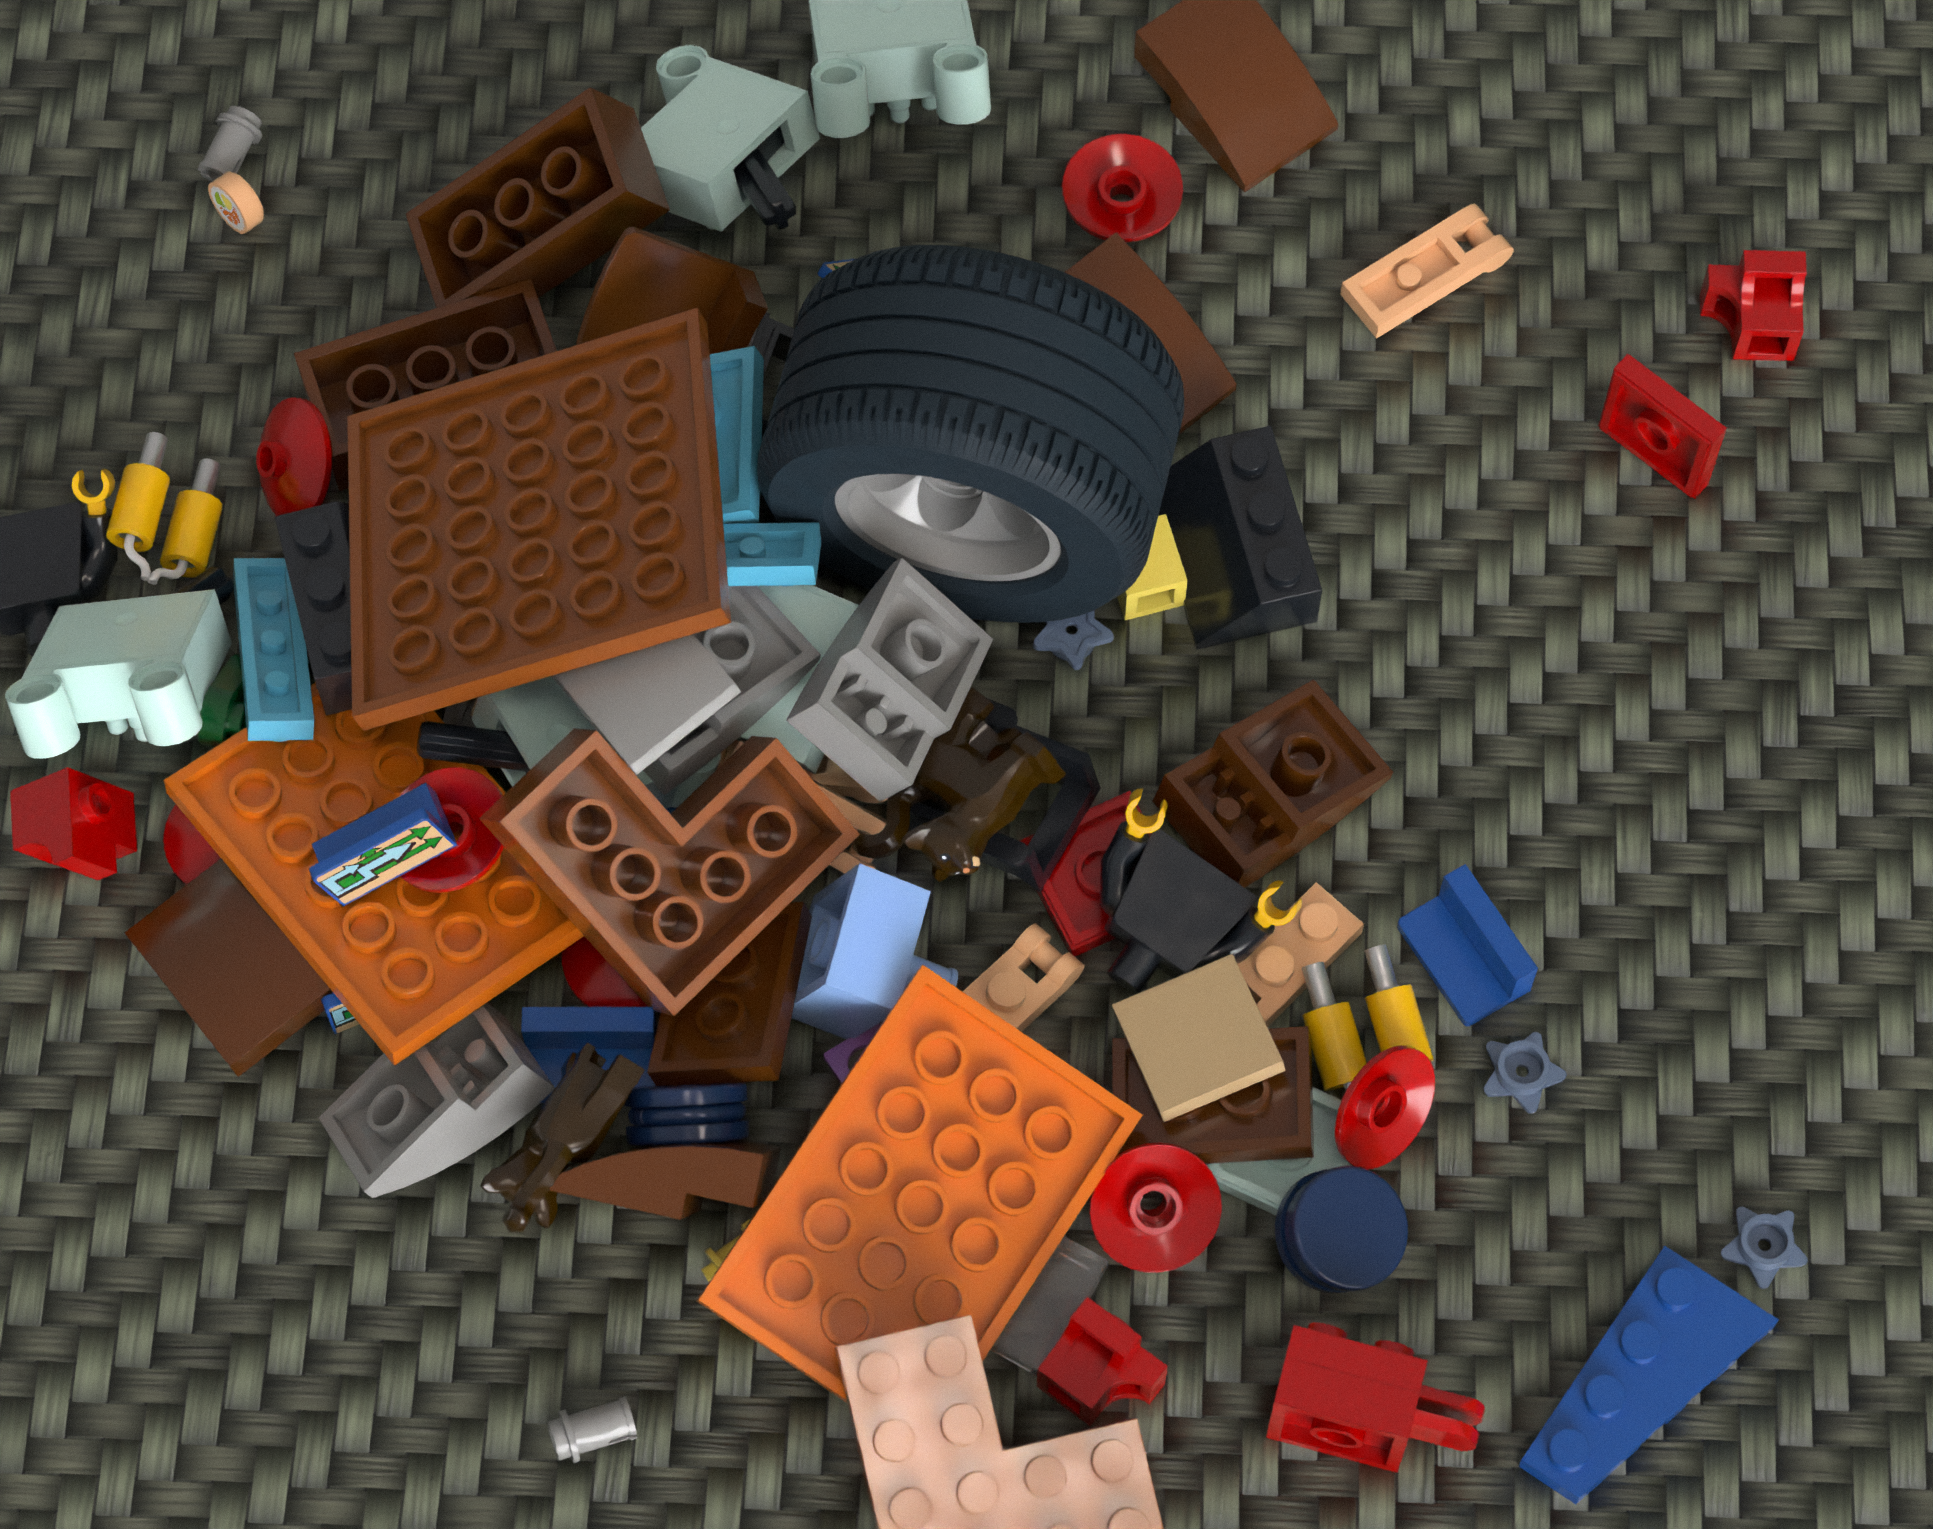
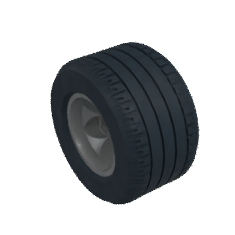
M912 245L879 250L863 255L827 274L816 283L803 302L758 454L757 476L759 488L777 523L819 522L822 541L819 562L844 578L871 590L893 562L902 557L969 618L1016 623L1068 619L1094 611L1124 593L1135 583L1147 562L1184 415L1183 382L1178 368L1161 340L1138 315L1104 291L1065 272L1017 256L962 246Z

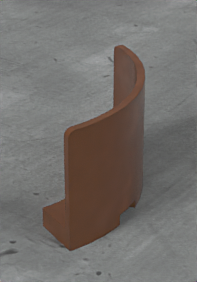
M629 227L623 231L604 265L587 306L576 345L698 308L707 322L710 354L748 347L768 307L754 271L636 227Z

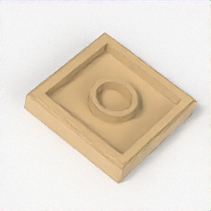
M1233 954L1112 1004L1117 1021L1163 1122L1286 1071L1282 1057Z

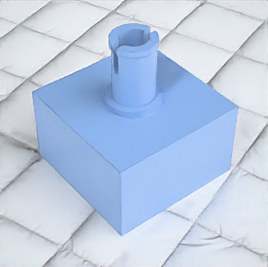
M859 863L815 894L809 910L812 920L791 1018L844 1039L856 1038L886 1018L920 966H926L956 987L958 981V971L956 969L946 968L913 955L931 891Z

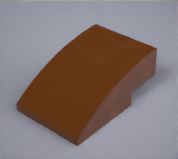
M1182 0L1135 33L1134 58L1171 97L1170 111L1244 193L1338 130L1339 123L1310 73L1257 0Z
M1114 233L1065 271V273L1089 283L1124 304L1138 315L1161 340L1179 370L1184 387V415L1179 435L1236 390L1237 383L1202 331L1162 281L1117 233Z
M1313 679L1219 733L1212 748L1165 774L1152 802L1160 809V805L1163 799H1165L1167 802L1166 819L1199 857L1245 888L1287 861L1341 821L1383 786L1394 772Z
M222 859L218 860L124 932L238 1077L322 1013L325 1009L321 999L333 993Z
M738 1140L697 1144L639 1146L604 1156L559 1174L554 1184L550 1186L549 1191L679 1220L700 1211L703 1197L753 1208L763 1202L773 1187L781 1147Z

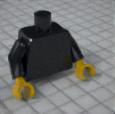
M105 468L101 469L103 490L99 495H92L85 489L83 469L76 472L72 479L73 493L77 499L87 503L86 511H84L81 502L78 501L0 517V630L2 634L9 636L25 633L27 652L32 656L36 652L59 606L91 603V599L102 594L118 561L117 546L112 544L106 537L112 510L106 508L105 499L113 493L115 479L113 474Z
M1141 788L1134 790L1130 795L1126 810L1127 821L1119 825L1101 859L1100 905L1104 912L1109 915L1104 929L1125 944V947L1107 974L1119 985L1135 994L1143 990L1157 968L1172 978H1176L1230 954H1233L1237 963L1244 961L1274 932V925L1280 926L1290 922L1302 906L1301 898L1290 910L1283 911L1274 906L1271 895L1284 883L1279 880L1271 883L1262 893L1258 901V908H1251L1258 899L1256 895L1159 829L1164 822L1167 810L1165 799H1163L1159 811L1154 815L1146 816L1138 812L1136 806L1142 796L1143 789Z

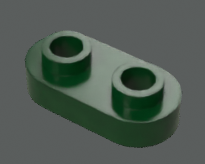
M233 654L206 692L200 712L203 724L198 732V740L201 745L216 747L246 727L240 654Z

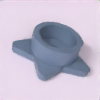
M1094 610L1068 619L1045 622L1046 626L1034 639L1032 646L1037 651H1051L1056 657L1067 661L1074 670H1079L1085 658L1093 651L1094 647L1112 642L1114 635L1110 629L1095 619ZM1068 626H1075L1078 631L1075 634H1069L1066 632V628Z
M1533 1032L1524 1040L1514 1041L1510 1044L1489 1041L1486 1045L1488 1056L1495 1070L1484 1086L1485 1095L1488 1097L1513 1096L1528 1113L1537 1111L1542 1089L1562 1082L1567 1076L1565 1070L1550 1062L1547 1053L1543 1049L1542 1036L1539 1032ZM1524 1067L1527 1069L1528 1074L1525 1077H1520L1516 1074V1069Z
M1743 1206L1736 1210L1738 1236L1721 1250L1723 1260L1748 1266L1757 1286L1761 1289H1766L1770 1285L1780 1268L1802 1267L1806 1265L1808 1257L1794 1243L1792 1231L1794 1213L1787 1210L1776 1215H1758ZM1761 1240L1768 1241L1770 1249L1768 1251L1761 1250L1758 1242Z

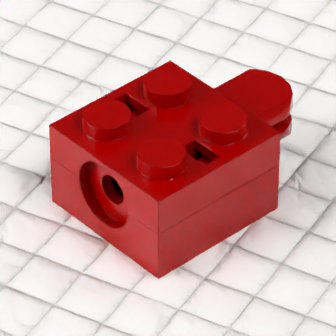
M1309 1323L1307 1328L1293 1325L1266 1438L1396 1473L1398 1472L1409 1437L1459 1451H1471L1476 1448L1479 1433L1471 1425H1478L1483 1421L1484 1405L1471 1397L1422 1385L1428 1360L1414 1357L1415 1352L1413 1349L1401 1343L1388 1340L1375 1341L1374 1346L1347 1339V1332L1325 1323Z

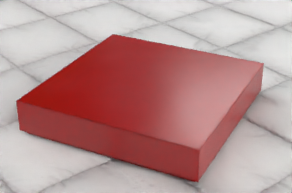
M1628 353L1613 369L1598 425L1599 429L1690 498L1693 497L1694 499L1709 484L1727 427Z
M1131 791L1094 806L1086 812L1062 857L1045 883L1041 893L1037 891L1066 949L1075 957L1115 939L1104 929L1109 915L1104 912L1100 905L1101 859L1119 825L1127 821L1126 810L1130 795L1132 794ZM1137 805L1136 809L1138 810V812L1142 814L1139 806ZM1034 834L1019 841L1028 846Z

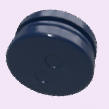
M744 1082L634 1087L625 1102V1107H633L628 1112V1119L633 1125L626 1126V1141L629 1145L652 1146L746 1139L749 1136V1120L743 1119L746 1115V1106L740 1101L748 1100L747 1085Z
M1340 1166L1304 1176L1286 1192L1276 1214L1275 1240L1283 1263L1300 1282L1321 1292L1343 1293L1363 1290L1379 1284L1396 1269L1407 1245L1408 1222L1400 1197L1385 1179L1361 1167Z

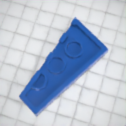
M1664 1246L1521 1459L1519 1467L1576 1505L1637 1451L1640 1445L1661 1426L1667 1424L1683 1410L1687 1403L1729 1369L1744 1352L1775 1328L1779 1319Z

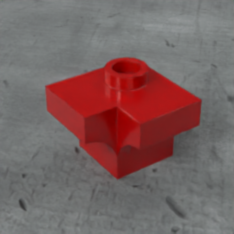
M1744 250L1739 265H1708L1699 294L1700 316L1713 318L1728 330L1732 341V360L1794 361L1804 333L1803 292L1807 274L1806 251Z
M69 767L10 790L13 850L95 880H100L117 873L116 858L119 859L137 852L134 793Z
M1086 1297L1070 1317L1068 1326L1059 1341L1037 1368L1036 1387L1091 1426L1104 1408L1116 1400L1134 1398L1150 1405L1166 1383L1168 1366L1141 1347L1142 1336L1133 1331L1128 1324Z

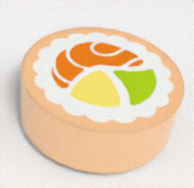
M228 171L208 185V192L213 205L224 221L236 232L245 234L263 221L264 210L252 187L240 175Z

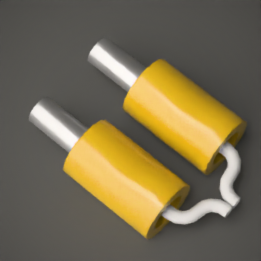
M149 432L146 435L139 463H132L124 468L106 532L107 539L115 546L125 549L129 559L140 567V578L153 585L157 584L160 577L177 579L181 576L195 578L207 569L223 508L221 501L213 496L220 464L212 459H201L192 490L181 491L176 497L160 557V564L163 568H158L151 573L148 562L137 552L148 551L153 546L170 484V477L160 469L168 438L157 432Z
M1386 944L1366 949L1364 952L1376 993L1365 997V1001L1380 1051L1406 1045L1416 1048L1424 1053L1431 1062L1434 1061L1412 985H1398ZM1324 962L1313 963L1302 967V971L1314 1009L1303 1014L1302 1017L1305 1026L1309 1027L1311 1047L1324 1091L1343 1087L1347 1090L1356 1074L1367 1061L1349 1002H1335Z

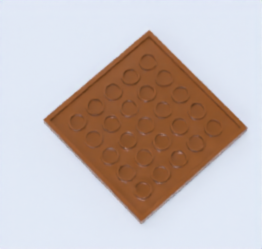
M698 308L347 416L352 717L363 731L731 623L708 326Z

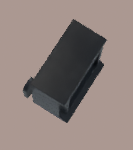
M988 699L995 706L984 720L989 727L996 733L1009 727H1015L1021 734L1028 732L1047 748L1066 773L1057 782L1062 787L1028 846L1019 840L996 832L989 838L980 862L1021 878L1041 893L1101 787L1089 754L1017 726L1018 717L1014 709ZM929 799L915 803L910 809V831L938 816L946 814L944 813L945 808Z

